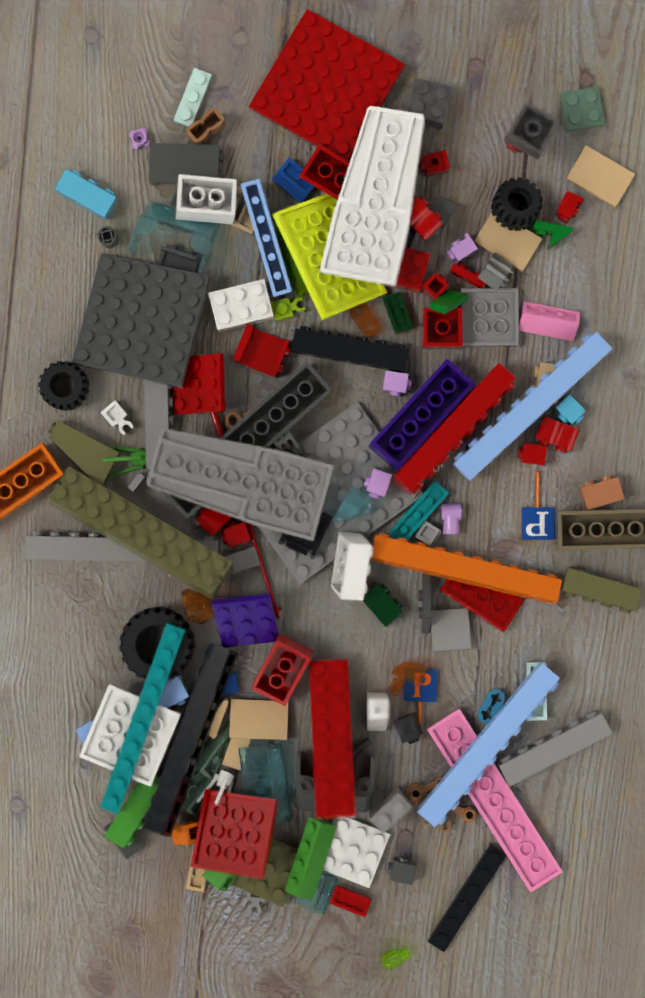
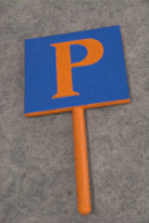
M405 668L404 701H418L417 718L421 726L422 702H436L438 670Z

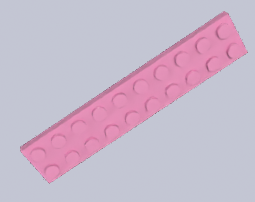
M459 708L427 728L451 767L477 737ZM493 763L491 766L487 765L483 771L485 773L478 781L474 780L468 795L531 893L563 871Z

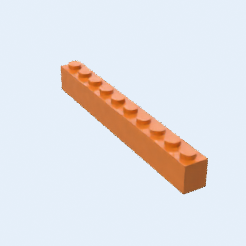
M383 533L375 535L372 539L373 555L370 557V561L548 604H555L559 599L562 580L557 579V576L553 574L541 575L538 574V571L532 569L524 571L520 570V567L516 565H509L507 567L501 565L499 561L490 560V562L483 561V558L479 556H472L470 558L458 551L449 553L445 552L446 549L442 547H434L433 549L427 547L425 543L416 542V544L408 543L409 540L391 539L390 535Z

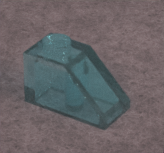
M350 488L332 522L339 523L361 517L363 513L367 515L372 507L370 503L371 498Z

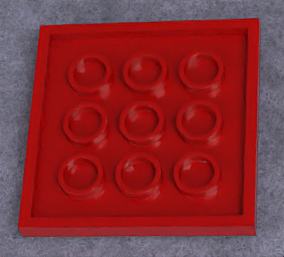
M205 789L190 867L264 879L278 800L223 792L219 804H215L219 791Z

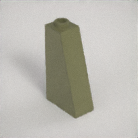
M59 420L57 423H53L49 430V433H51L49 438L93 481L105 486L117 461L103 462L102 459L120 457L121 453Z

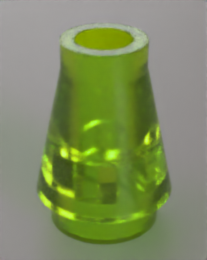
M405 947L403 949L386 951L383 955H380L385 970H393L404 961L410 959V955Z

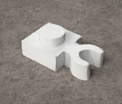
M116 400L100 412L112 427L118 424L119 431L123 435H126V432L123 430L125 425H129L132 429L134 428L130 421L124 419L128 414Z

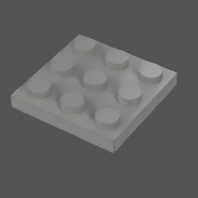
M462 288L460 292L468 294V300L461 304L462 347L519 346V288H498L497 291L493 288Z

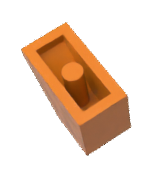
M199 819L175 824L172 832L173 845H190L195 843Z

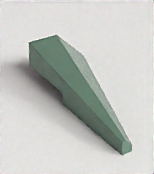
M230 721L220 730L215 739H212L203 749L181 809L195 819L198 816L197 810L200 803H196V800L212 781L215 773L217 774L223 760L221 757L225 747L229 746Z

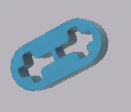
M492 689L488 692L477 711V716L481 722L489 723L500 710L505 701L502 691ZM497 693H500L499 697L501 698V700L495 701V703L492 706L491 703L493 701V698L491 697V695H496ZM490 706L491 709L489 711V714L491 715V717H486L485 719H482L483 715L481 714V712L487 711V709Z

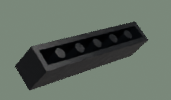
M300 326V329L295 328L291 352L404 373L409 349L405 348L404 344L394 343V346L386 345L387 342L382 340H375L374 343L367 341L368 338L357 336L356 339H353L344 333H338L336 336L331 335L330 331L319 329V332L311 331L310 327Z

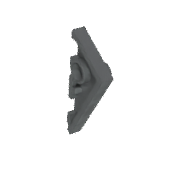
M422 573V590H418V601H422V607H419V619H422V633H429L431 624L430 575Z

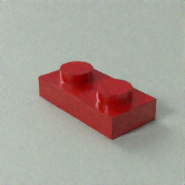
M453 263L449 271L450 274L478 288L485 287L486 283L478 278L479 272L475 271L472 273L467 270V266L461 263H457V265Z

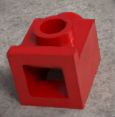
M446 149L423 155L420 166L421 171L426 173V177L449 172L450 166ZM437 160L438 164L432 165L431 161Z
M566 191L555 213L558 216V220L568 223L571 217L575 218L580 208L577 205L580 206L584 198Z

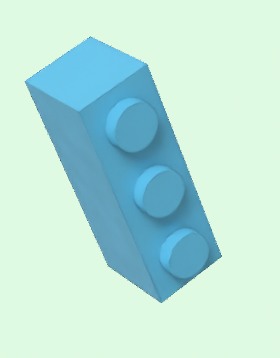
M65 169L55 187L56 192L108 220L118 202V199L115 197L116 193L108 188H105V190L99 188V184L92 179L86 181L81 178L82 174L72 169L70 172Z

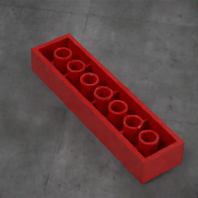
M498 363L391 480L407 495L411 492L413 494L417 493L424 485L423 479L428 480L437 471L435 466L437 464L441 466L450 457L448 452L450 450L454 452L463 443L461 438L463 436L466 438L476 428L474 424L476 422L479 424L489 414L487 410H492L502 400L500 398L501 394L505 396L515 386L512 382L516 377Z
M348 659L310 661L316 820L355 818Z

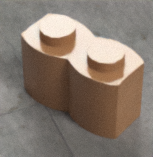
M217 108L210 109L203 115L201 120L193 122L187 128V137L193 144H206L211 136L223 130L226 125L225 119Z

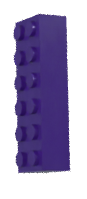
M446 359L370 442L369 448L392 469L398 472L471 392L476 384Z

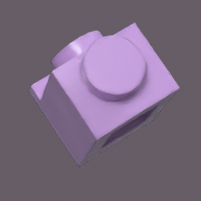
M468 233L463 236L464 240L458 239L451 244L450 250L446 252L452 262L455 260L456 263H460L478 250Z

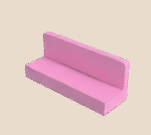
M523 301L519 331L574 341L579 326L580 312Z

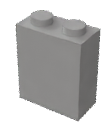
M396 786L369 811V818L380 832L384 834L412 806L408 798Z

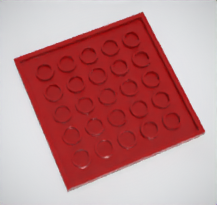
M306 9L248 107L317 147L320 144L349 161L353 155L368 107H381L405 68V63Z

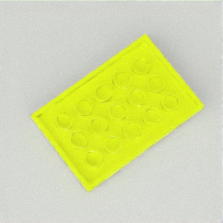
M327 194L273 214L275 222L322 320L387 293L383 284L320 272L329 229L337 204V200Z

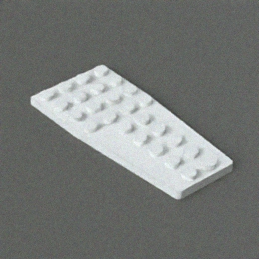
M375 106L368 107L333 213L320 267L321 273L396 287L410 227L425 118L422 114Z

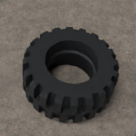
M163 607L148 608L138 612L125 624L123 633L120 635L121 645L119 649L122 652L123 657L121 658L123 662H126L127 668L136 674L135 676L147 679L153 661L144 657L140 650L139 642L143 632L152 626L166 627V624L169 623L185 629L168 679L178 675L189 664L195 648L194 633L191 631L188 621L180 613Z

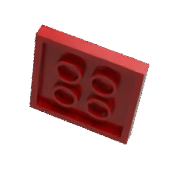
M224 354L191 356L183 388L173 387V415L225 412Z

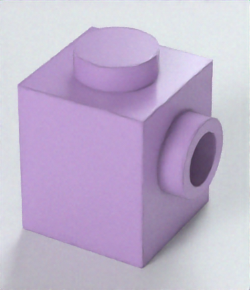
M385 371L382 391L390 392V396L401 397V394L405 395L406 390L410 391L411 379H408L409 374Z
M373 469L371 476L367 475L364 482V487H367L365 492L369 493L368 496L378 500L380 497L384 498L392 474Z

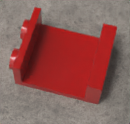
M247 324L233 356V361L276 378L277 374L281 375L285 366L282 364L284 357L288 358L292 347L289 346V340H282Z

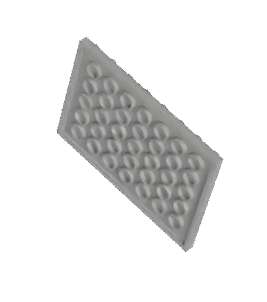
M358 402L299 443L309 459L334 466L321 511L332 516V519L314 559L310 558L313 550L309 549L307 556L286 547L288 541L286 538L282 545L278 543L283 534L282 532L258 526L299 584L335 560L339 532L361 533L364 537H367L417 501L423 494L419 489L417 493L413 494L411 492L407 495L392 480H390L384 498L380 497L378 500L369 497V493L365 492L367 488L364 487L366 476H371L373 469L392 474L391 479L397 472L369 448L370 442L379 434V431ZM293 447L292 449L296 455L301 456L296 447Z

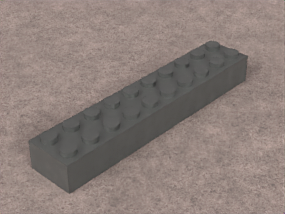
M306 362L220 439L268 448L333 390L311 365ZM163 492L186 519L202 507L199 504Z

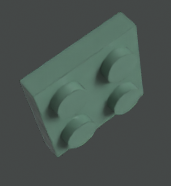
M599 87L560 93L566 132L604 126Z

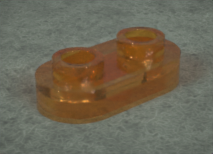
M365 303L350 309L352 319L364 336L374 337L378 334L380 324ZM362 308L363 313L360 315L357 314L356 309ZM373 324L374 329L368 330L367 325Z

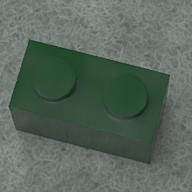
M377 582L364 594L363 602L381 623L387 627L403 613L401 610L403 606L396 598L393 600L388 595L390 590L384 584L379 585Z

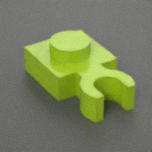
M303 297L296 298L292 303H290L289 298L270 302L275 322L294 317L293 311L304 312L306 310L305 307H297V303L303 301Z

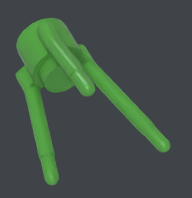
M112 446L114 450L133 453H131V456L102 459L103 462L131 461V464L135 465L111 473L110 477H114L137 469H143V466H146V450Z

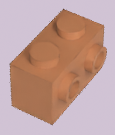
M612 475L602 477L601 482L595 484L593 480L582 483L583 487L578 488L585 510L625 499L619 478H613Z

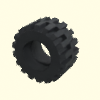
M518 177L517 180L510 178L509 181L506 180L500 185L492 199L491 209H493L492 215L496 216L495 221L497 223L501 222L503 228L507 226L508 230L512 231L515 228L516 231H520L521 228L525 230L534 223L543 207V196H539L541 191L535 188V183L530 184V180L526 179L523 181L522 177ZM508 199H519L525 205L526 210L514 209L509 204Z
M57 361V363H51L49 368L43 370L44 373L39 377L41 381L38 382V386L40 387L39 393L42 395V399L48 405L58 410L67 411L68 409H75L76 406L79 407L82 405L81 402L86 400V394H89L88 386L90 385L87 375L80 367L68 361ZM62 375L71 376L75 384L73 392L66 397H60L54 391V383Z

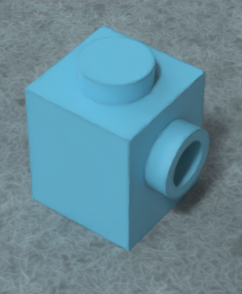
M570 394L554 408L559 414L557 418L563 424L568 423V425L573 423L577 425L584 418L582 414L586 411Z

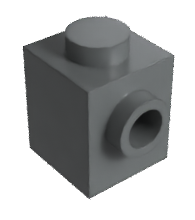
M398 856V858H393L392 863H388L386 874H389L391 881L413 885L417 866L415 862L409 861V858Z

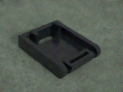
M321 512L320 516L322 518L318 523L313 541L283 533L278 543L282 545L286 538L288 539L286 547L307 556L309 549H311L313 552L310 558L314 559L332 516Z

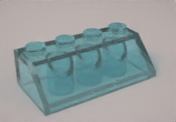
M267 743L238 748L245 795L278 800L274 825H280L292 820L293 815L283 743Z

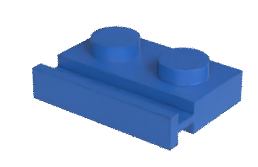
M288 158L275 176L272 177V181L296 201L302 203L315 187L299 178L303 168L291 158Z

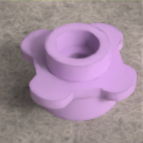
M147 129L132 130L129 133L134 149L150 145V140L147 138Z

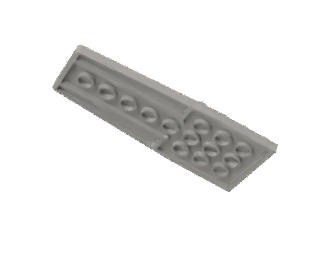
M162 429L146 483L149 487L256 526L313 541L334 466L279 450Z

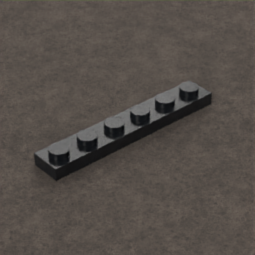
M489 844L427 941L445 952L507 856L504 852Z

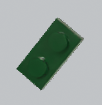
M401 291L383 297L382 300L394 333L398 334L412 329L413 325Z

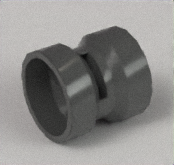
M104 226L98 231V240L104 247L113 248L118 244L119 236L112 227Z

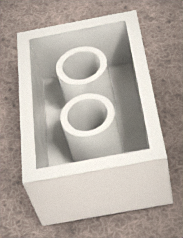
M179 174L175 220L233 224L236 208L237 179Z
M264 279L208 293L219 333L245 327L247 324L253 325L274 319Z
M338 533L331 588L340 599L363 600L364 594L367 593L366 578L370 574L369 559L373 555V547L361 533Z

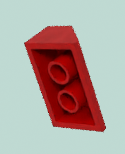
M318 144L299 178L338 201L350 162Z

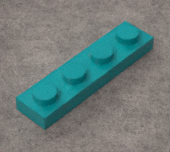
M434 481L387 535H390L391 539L404 538L408 540L446 498L449 492L437 481Z

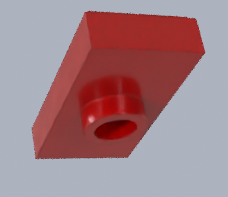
M336 884L329 904L365 917L372 898Z

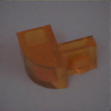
M190 589L182 591L187 620L202 625L214 616L211 599Z
M406 661L399 664L392 671L398 678H393L389 686L392 689L390 694L398 697L406 680L421 686L429 668L414 661Z

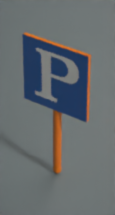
M539 471L536 472V507H521V540H554V507H540Z

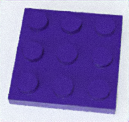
M270 594L212 600V608L223 647L276 641L279 630Z

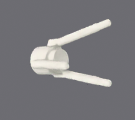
M220 770L219 775L215 773L212 781L205 788L210 790L215 782H217L216 786L220 787L215 804H219L224 789L231 793L234 784V775ZM205 790L196 800V803H200L203 799Z

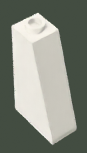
M367 692V731H386L389 706L386 692Z

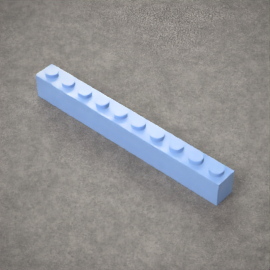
M595 332L593 335L588 333L581 340L583 344L579 348L574 346L567 353L569 357L565 361L560 359L553 366L555 370L551 374L546 372L539 379L541 383L536 388L532 385L525 392L527 396L523 400L518 398L511 405L512 410L509 413L504 411L496 419L498 421L496 425L492 427L490 424L482 432L484 434L483 437L479 440L475 438L468 444L469 450L465 453L461 451L453 458L456 461L453 463V466L467 481L474 478L612 350L611 346L598 332Z
M539 662L416 809L417 813L434 827L438 824L442 825L447 818L446 814L450 809L453 811L460 803L458 799L462 795L469 793L474 780L478 781L485 773L483 771L487 765L491 766L497 759L495 755L509 745L510 742L508 740L512 735L516 736L522 729L520 725L525 720L529 721L534 715L533 710L537 705L540 707L546 701V694L549 691H554L557 688L560 678L543 663Z

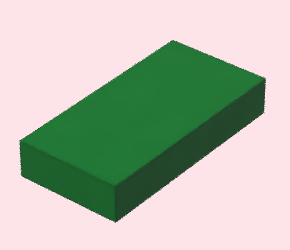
M451 289L432 301L430 309L447 314L466 302L468 294Z

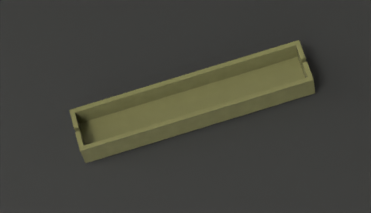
M70 466L59 480L61 485L56 484L47 497L50 504L211 600H214L222 587V582L225 583L234 569L232 561Z

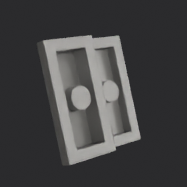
M468 609L431 611L430 625L433 652L471 649Z

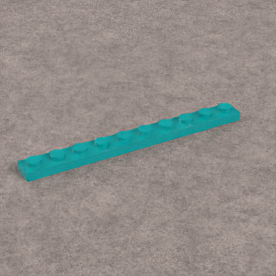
M169 623L166 624L100 805L102 809L116 814L120 811L185 629Z

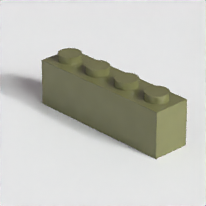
M566 567L560 590H564V595L574 598L575 594L583 596L582 600L593 603L594 599L601 601L600 605L605 607L619 606V611L630 614L631 610L637 611L643 589Z

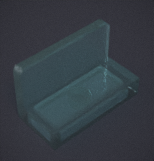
M322 873L313 900L298 898L297 904L311 913L325 914L338 878Z

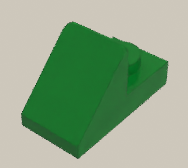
M536 220L532 227V232H536L538 236L547 237V234L550 235L548 249L569 236L573 231V227Z

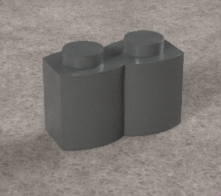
M494 253L478 278L496 291L499 287L503 289L514 273L511 270L514 265L497 253Z

